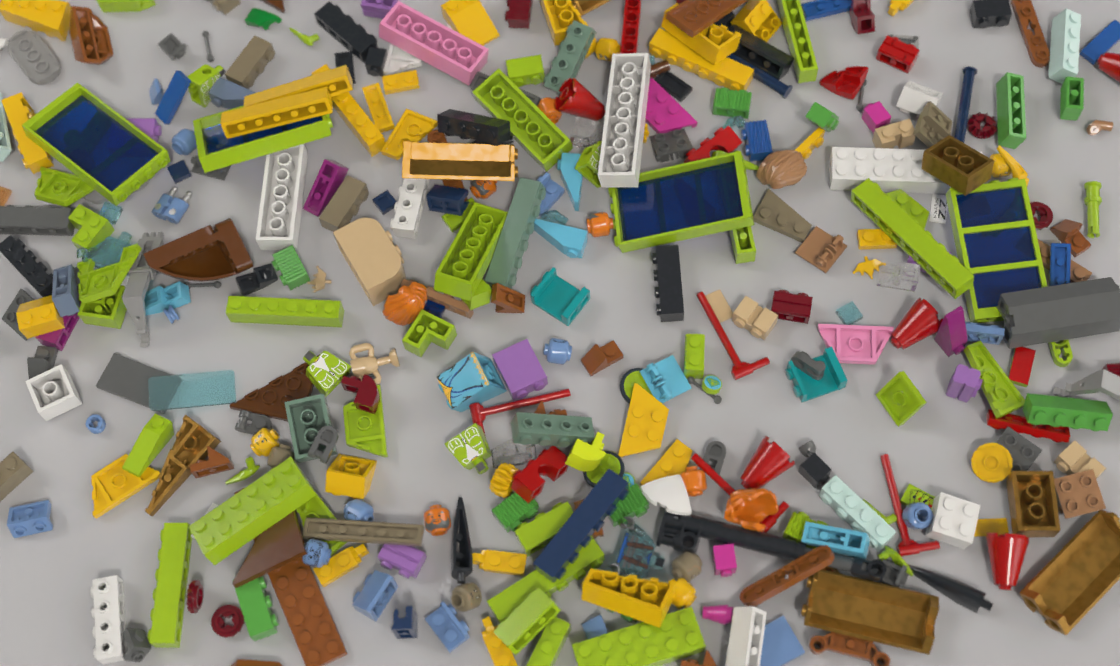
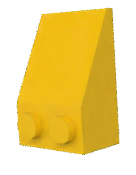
M449 0L441 5L443 18L451 29L484 46L500 36L479 0Z

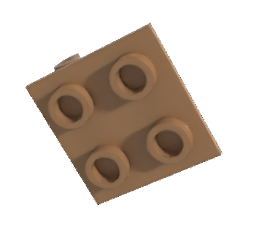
M816 226L796 250L795 254L824 273H827L847 248V245L843 243L844 238L841 235L833 237Z
M1093 469L1054 479L1055 489L1061 504L1059 511L1061 514H1064L1065 519L1106 509Z

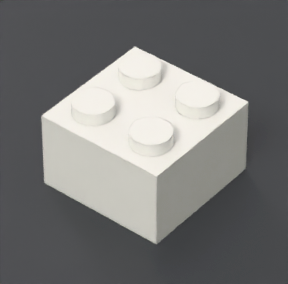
M62 364L25 381L38 413L46 421L82 404L70 373Z
M941 492L933 500L931 509L933 520L926 529L925 537L962 549L967 548L973 543L981 505Z

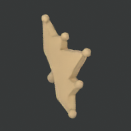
M316 266L318 273L313 275L316 278L308 282V284L315 285L312 286V289H316L313 291L314 293L324 289L325 283H332V280H326V273L319 266Z

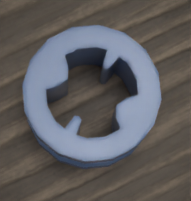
M171 305L169 309L163 310L171 324L174 323V320L180 319Z
M94 414L87 418L86 427L91 433L99 434L104 431L106 423L101 416ZM97 421L98 426L94 427L93 422Z

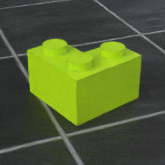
M81 204L68 217L73 226L79 230L71 241L80 252L91 258L96 255L115 231L108 219Z
M120 285L116 294L85 304L81 302L77 315L85 324L121 329L127 311L122 299L125 286Z
M422 309L402 339L405 350L422 357L431 342L448 350L456 338L457 332L455 325Z

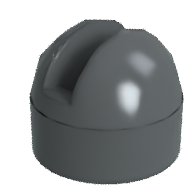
M813 440L800 446L799 450L804 456L810 457L811 453L816 452V446Z

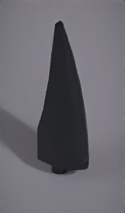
M459 497L452 537L451 576L457 579L458 584L466 583V577L473 572V562L463 498Z
M908 565L917 578L955 603L975 613L978 612L979 607L988 611L991 610L993 603L984 599L985 592L945 575Z

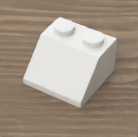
M909 80L904 86L896 106L904 113L909 114L912 112L917 114L919 118L927 102L931 101L935 106H938L943 93Z

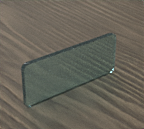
M233 370L151 377L148 380L149 408L151 411L225 405L236 402L235 373Z

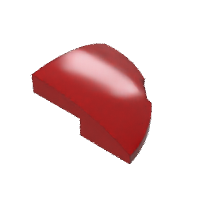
M865 66L846 67V70L839 71L838 73L833 71L820 81V85L834 94L853 100L862 87L869 69Z

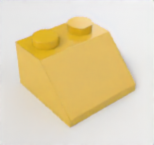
M52 295L22 303L16 312L19 330L27 339L65 328L63 317H60L52 300Z
M338 454L326 471L325 492L336 496L344 495L353 499H364L370 490L377 461Z

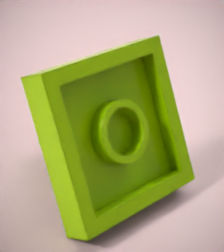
M904 371L898 372L876 394L897 426L907 422L927 403Z

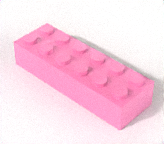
M400 1L393 6L379 23L380 38L467 85L471 84L477 71L480 72L487 63L488 48Z

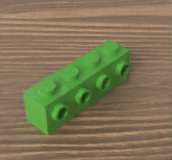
M1007 72L996 83L998 146L1016 149L1026 139L1024 76Z
M1029 393L1026 395L1022 410L1027 423L1033 425L1044 424L1053 427L1063 426L1072 429H1090L1092 431H1108L1113 416L1108 403L1105 401Z

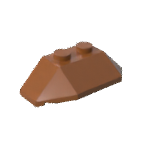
M72 6L69 33L75 60L82 63L102 64L113 57L107 26L92 13L93 11L90 8Z

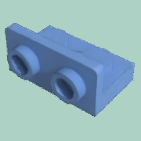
M548 172L537 179L546 188V196L540 204L539 216L541 218L565 193V189L554 182Z
M965 321L967 341H981L982 343L999 345L1004 337L1005 328H1001L998 325Z
M45 500L9 508L7 527L12 536L18 538L53 530V525L50 521V501Z
M443 601L440 603L441 607L426 617L425 621L450 653L470 638L467 633L470 629L463 620L460 622L455 617L457 612L451 604L446 605Z

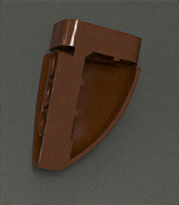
M230 218L215 224L213 228L211 225L203 227L143 254L147 265L152 270L176 279L203 282L225 279L253 267L252 260Z

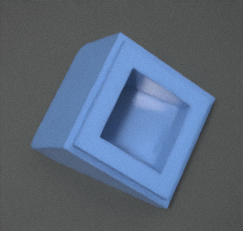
M157 78L153 80L149 90L152 105L160 104L164 96L162 86Z
M601 615L582 624L587 640L608 633Z

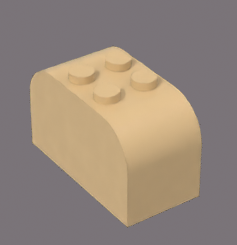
M360 218L333 232L339 250L373 306L386 300L389 295L398 293L403 279H406L402 265L404 260L399 247L392 242L393 238L388 230L384 231L381 224L375 219Z

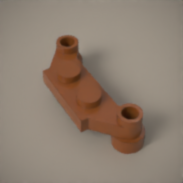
M831 632L824 636H814L809 642L810 651L815 655L828 650L869 661L872 666H880L877 664V661H881L882 666H889L890 664L889 656L884 652H880L873 644V641ZM814 644L819 645L820 649H816Z

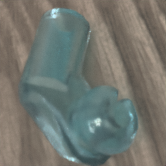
M739 115L726 120L723 129L727 126L733 128L736 125L738 128L744 127L746 121Z
M556 210L544 212L540 220L548 222L556 221L561 225H565L569 220Z

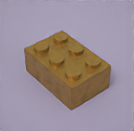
M948 135L924 151L922 170L966 196L991 179L994 160L953 136Z
M1011 471L1006 478L1012 534L1025 535L1027 537H1055L1060 532V522L1053 471Z

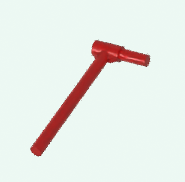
M699 292L696 295L734 364L731 370L734 380L753 373L754 370L770 364L768 357L751 364L741 362L705 294Z
M569 389L487 408H484L479 403H473L469 405L473 424L476 423L481 426L485 434L483 423L487 415L539 404L541 401L547 402L571 396Z
M697 453L691 457V460L729 496L736 491ZM785 501L778 506L776 514L768 515L760 522V524L766 526L761 532L767 533L777 522V519L789 508Z
M888 454L881 455L902 542L897 546V553L902 557L920 554L923 551L940 549L939 541L918 544V542L910 540L907 526L902 518L903 510Z

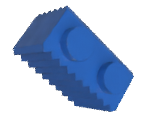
M767 121L746 122L744 129L741 130L742 140H746V145H744L745 156H749L750 162L765 160L770 153H773Z

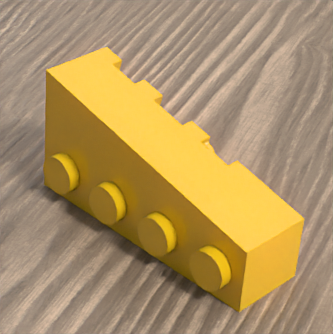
M59 0L0 1V12L6 21L22 27L27 26L33 31H40L46 33L47 36H54L61 41H66L70 30L71 6L69 2Z
M539 0L555 46L560 45L565 40L567 28L574 20L588 26L586 21H583L579 11L572 5L571 0Z
M676 3L665 10L661 27L713 65H716L737 50L741 33L737 31L732 33L727 30L728 27L722 24L721 26L712 24L692 38L665 18L666 13L679 4Z
M20 92L2 99L8 121L13 129V135L19 144L17 147L21 155L24 156L22 161L25 168H30L32 173L35 174L40 172L41 167H53L50 154L29 139L22 127V124L35 115L25 96Z
M590 569L582 585L581 600L660 628L674 600L677 581L669 580V583L659 582L658 578L650 577V580L637 578V575L619 576L617 572Z

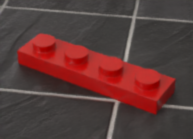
M988 409L987 425L994 429H1006L1009 426L1019 434L1025 433L1035 438H1048L1054 442H1069V427H1053L1044 424L1033 425L1027 423L1025 417L1014 414H1007L996 419L993 410Z

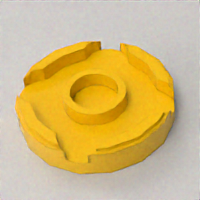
M985 443L974 451L971 458V467L979 479L988 483H997L1004 480L1010 474L1013 467L1012 457L1004 446L997 443Z

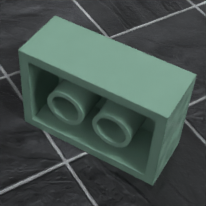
M319 394L284 402L295 459L299 463L319 459L308 456V452L319 430L324 426H332L325 395ZM320 444L318 450L324 452L326 446ZM336 445L331 453V456L338 454Z

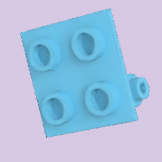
M673 355L655 364L651 363L646 366L647 368L639 371L653 397L661 403L692 389Z

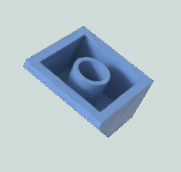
M377 570L367 576L364 588L361 592L358 591L353 598L354 603L352 604L355 610L375 622L398 589L392 576Z

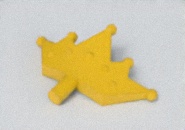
M865 256V262L859 263L852 273L860 272L863 276L864 272H866L873 279L874 269L879 271V266H885L886 263L877 259L869 261L868 257Z

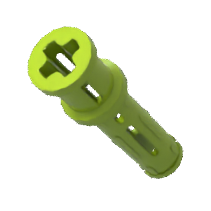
M1090 181L1084 184V189L1086 190L1084 203L1087 205V237L1095 238L1094 234H1096V238L1100 236L1099 205L1102 202L1100 197L1102 184L1097 181Z

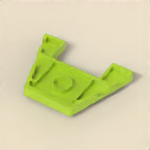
M139 244L124 247L118 263L94 270L95 262L91 258L78 262L77 268L79 272L77 277L80 279L78 284L79 300L85 304L116 294L142 249Z

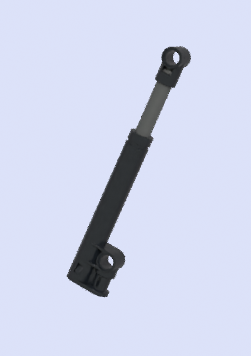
M666 510L656 542L658 547L662 544L673 547L674 550L681 551L682 553H696L700 539L705 538L724 544H734L736 547L787 560H796L814 550L813 548L806 547V543L800 541L796 542V540L749 530L741 526L693 514L677 515L666 512ZM686 541L694 543L691 547H686L683 544ZM834 554V561L828 566L851 572L850 575L878 583L883 581L887 571L885 563L881 560L875 559L870 561L855 556L852 559ZM877 568L881 571V574L875 575L871 572V569Z

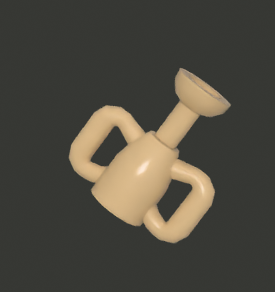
M363 343L350 348L349 356L352 359L350 360L352 372L361 381L364 374L369 375L372 373L375 376L373 380L376 385H379L381 383V375L377 370L379 366L391 363L393 366L400 367L395 348L390 351L389 356L379 359L374 357V348L370 343ZM369 351L368 357L358 358L355 355L358 352Z

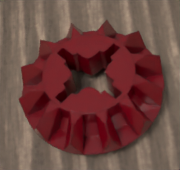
M979 112L971 116L967 127L974 137L987 139L996 133L997 122H995L994 116L990 117L988 113L981 114ZM984 121L985 126L981 130L980 124Z
M1041 202L1030 203L1033 216L1035 211L1038 216H1041L1039 221L1036 217H1033L1035 228L1039 230L1047 228L1053 221V212L1050 207Z
M199 580L190 582L189 589L187 590L186 604L190 613H197L203 603V586Z
M224 605L218 608L211 619L213 631L223 638L234 637L235 634L241 632V628L245 624L242 611L234 605ZM222 617L228 619L233 617L231 621L233 622L234 626H224L226 623Z

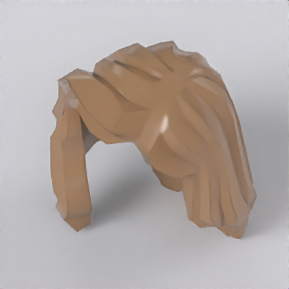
M796 150L776 151L770 153L761 162L756 176L763 185H770L773 189H781L785 186L797 184L805 176L807 166L804 158H802V154Z

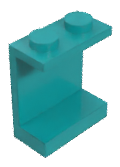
M554 267L543 275L541 283L538 286H534L530 293L531 302L566 326L572 323L590 300V290L583 287L580 291L557 276L556 268Z
M832 347L824 349L823 355L813 358V360L822 361L826 365L821 380L813 379L798 369L792 360L788 361L787 369H785L788 380H792L794 394L800 398L801 402L846 387L848 380Z

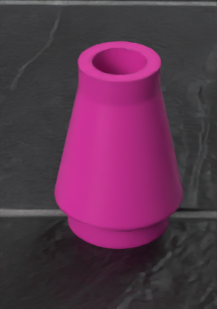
M728 604L704 606L702 618L727 625V623L732 624L734 609L729 607Z

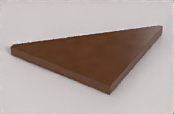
M306 362L292 369L293 371L272 380L261 389H256L245 395L243 399L231 403L229 407L233 410H245L250 413L265 415L269 418L288 422L284 402L311 396L314 384L306 376V369L309 364Z
M295 511L258 536L232 582L235 588L307 555Z

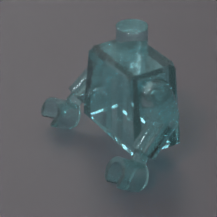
M122 232L118 239L110 236L106 237L104 241L92 248L77 249L76 258L82 257L83 262H87L88 258H91L95 262L96 268L118 263L123 248L131 246L129 242L132 236L127 232Z

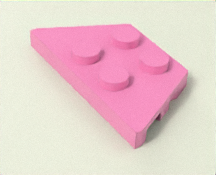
M818 324V331L827 348H833L839 363L875 365L894 330V327Z

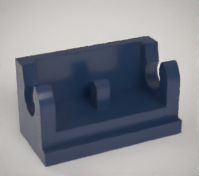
M435 184L426 195L429 211L462 216L469 205V201L464 202L469 194L468 190Z
M406 606V616L403 618L398 617L399 611L395 609L393 625H391V630L397 639L418 638V615L413 606Z

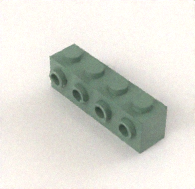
M575 20L568 26L567 36L559 46L558 56L553 59L552 69L544 78V86L558 94H561L559 89L568 78H576L597 33L593 28Z
M516 412L511 421L513 443H520L522 445L535 444L541 446L573 447L577 438L588 444H591L595 438L592 417Z

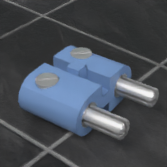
M172 186L168 194L161 196L151 212L162 220L166 221L167 219L173 224H178L189 207L187 202L192 193L187 191L182 199L173 198L178 189Z

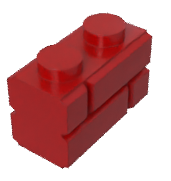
M887 35L877 52L876 59L909 74L918 58L920 50L913 44H906L897 37Z

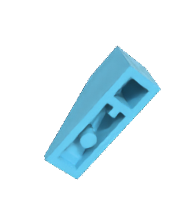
M562 153L561 160L558 159L557 170L561 172V179L575 211H579L583 175L575 169V166L581 154Z
M535 219L534 231L570 258L583 257L588 241L587 230Z
M806 522L801 542L816 547L826 545L835 553L866 559L870 538L868 533Z

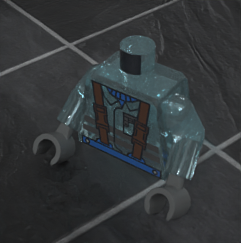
M624 517L628 524L620 523V527L622 529H629V532H625L616 563L609 564L607 567H610L612 572H617L619 576H629L631 574L637 575L639 579L648 577L651 567L662 570L665 558L655 556L656 545L642 528L635 524L632 517Z

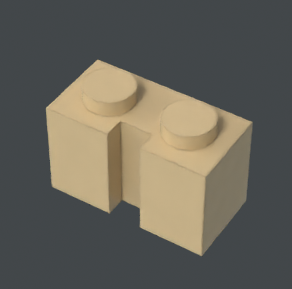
M910 119L876 128L872 141L875 148L893 149L897 145L899 149L913 145L916 137L914 135L915 129Z
M745 296L733 312L732 321L737 327L750 331L754 337L765 340L776 325L778 315L766 307L763 309L758 306L759 303Z
M1075 440L1054 461L1056 467L1067 475L1093 469L1097 479L1106 469L1094 457L1091 458L1086 453L1087 451Z

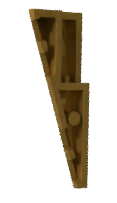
M186 414L182 419L183 424L180 431H177L174 446L170 449L159 475L158 485L152 492L153 497L149 507L145 509V512L152 517L192 474L190 465L195 464L196 461L206 459L208 456L207 446L215 449L221 442Z

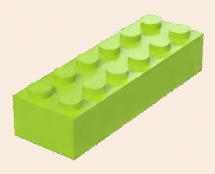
M499 68L472 92L476 101L493 118L510 121V136L546 172L558 162V159L561 160L562 153H568L573 149L571 140Z
M474 202L435 273V291L471 301L492 260L508 212Z
M289 457L188 527L203 554L216 565L317 494L292 457Z
M692 606L666 614L660 628L641 622L572 644L578 666H662L705 652L706 648Z

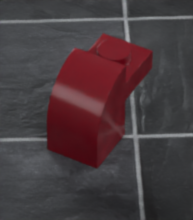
M851 0L850 17L855 32L857 34L875 32V15L871 11V0Z
M364 374L362 381L355 376H350V378L343 376L341 381L343 389L356 393L354 399L356 409L375 414L380 402V393L375 381L366 374Z

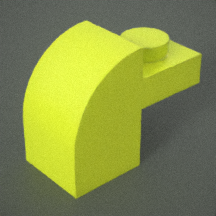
M597 432L591 444L577 438L565 464L584 472L596 469L606 452L602 451L605 445L602 443L605 435Z

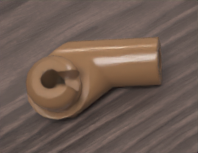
M1095 120L1088 125L1087 133L1094 136L1101 130L1112 131L1113 122Z

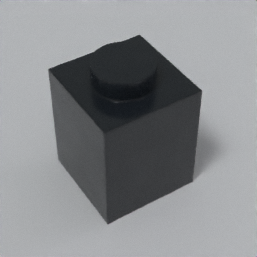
M369 47L365 61L367 74L385 76L383 70L388 55L387 49Z
M814 452L800 465L798 472L816 488L819 485L824 486L830 480L829 476L832 469Z

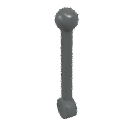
M204 31L202 36L205 37L208 53L207 60L208 62H213L214 57L211 55L208 40L209 32Z
M866 79L860 89L859 104L856 106L858 111L863 110L862 102L864 86L867 84Z
M219 281L198 284L184 282L185 285L189 286V289L191 287H221V282Z
M691 376L687 379L689 384H694L706 393L702 386L695 381L694 377ZM706 393L714 399V403H721L722 398L720 396Z

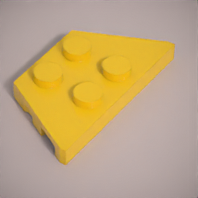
M634 383L618 455L621 458L660 449L669 409L637 383Z
M128 455L121 456L91 476L93 486L92 500L94 501L92 515L97 519L158 480L160 472L147 467L142 475L137 477L123 470L122 467Z

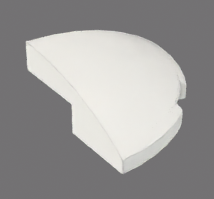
M680 474L659 478L640 487L642 494L653 505L657 506L658 503L666 508V512L691 515L692 511L688 493Z

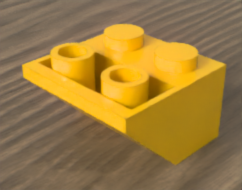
M749 0L731 21L732 25L739 26L765 42H768L782 25L781 20L767 0Z

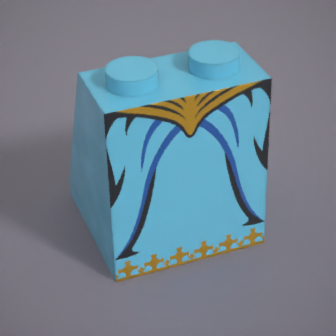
M472 352L437 376L438 386L447 397V405L450 409L459 412L470 409L469 405L473 403L481 404L507 391L492 360L475 352Z

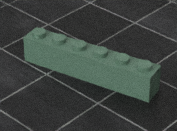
M521 177L519 179L484 280L490 287L493 284L499 283L512 289V286L516 283V274L522 266V257L528 248L529 236L534 231V221L539 216L541 201L546 196V188L539 181Z

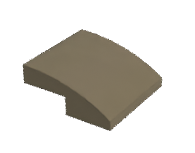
M929 101L918 118L914 135L930 148L951 134L952 120Z

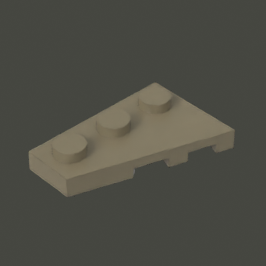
M770 189L767 190L753 216L754 222L801 243L804 242L812 227L808 221Z

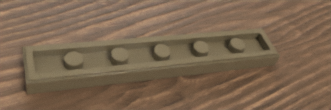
M306 518L302 537L304 539L421 547L424 526L419 524Z

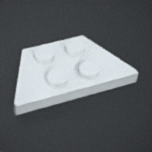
M390 44L383 73L384 75H389L420 67L423 61Z

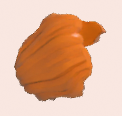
M412 282L409 287L403 285L399 288L397 294L387 297L384 310L382 311L384 313L383 316L387 320L401 326L414 322L420 311L425 307V301L428 298L426 286L417 282Z
M766 489L736 490L730 495L726 503L724 519L739 524L743 528L761 532L766 526L760 524V522L768 515H774L778 512L776 495Z

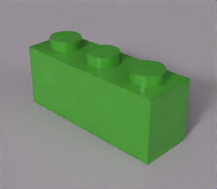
M263 576L235 588L249 636L254 642L278 633L276 626L279 625L276 614L271 612L270 607L273 606L270 595L265 593L264 588H267V584Z

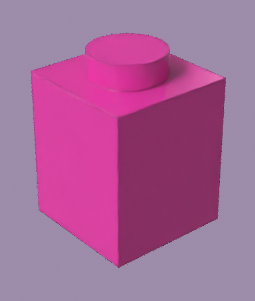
M878 101L874 104L870 103L864 108L862 120L874 134L876 128L890 124L891 115L881 102Z
M734 544L713 546L712 555L715 575H720L721 577L732 576L737 570Z

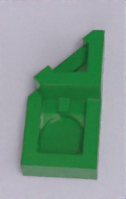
M252 8L244 22L249 26H262L264 30H267L274 22L281 23L282 19L273 13Z

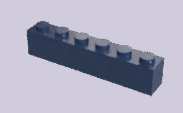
M608 469L533 562L534 569L553 583L557 579L560 580L567 571L565 568L569 563L573 564L579 557L578 552L582 547L586 548L592 540V534L595 531L599 532L603 527L604 519L615 512L616 504L619 500L623 501L629 494V482L611 469Z

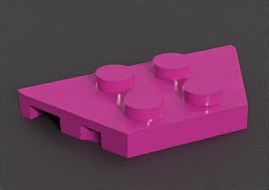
M651 78L645 122L657 134L667 133L676 129L681 130V128L688 126L696 127L697 121Z

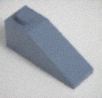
M221 77L218 78L208 92L211 102L215 106L226 109L243 106L244 96L256 93Z
M72 264L53 270L52 300L60 317L74 315L76 312H79L80 308Z

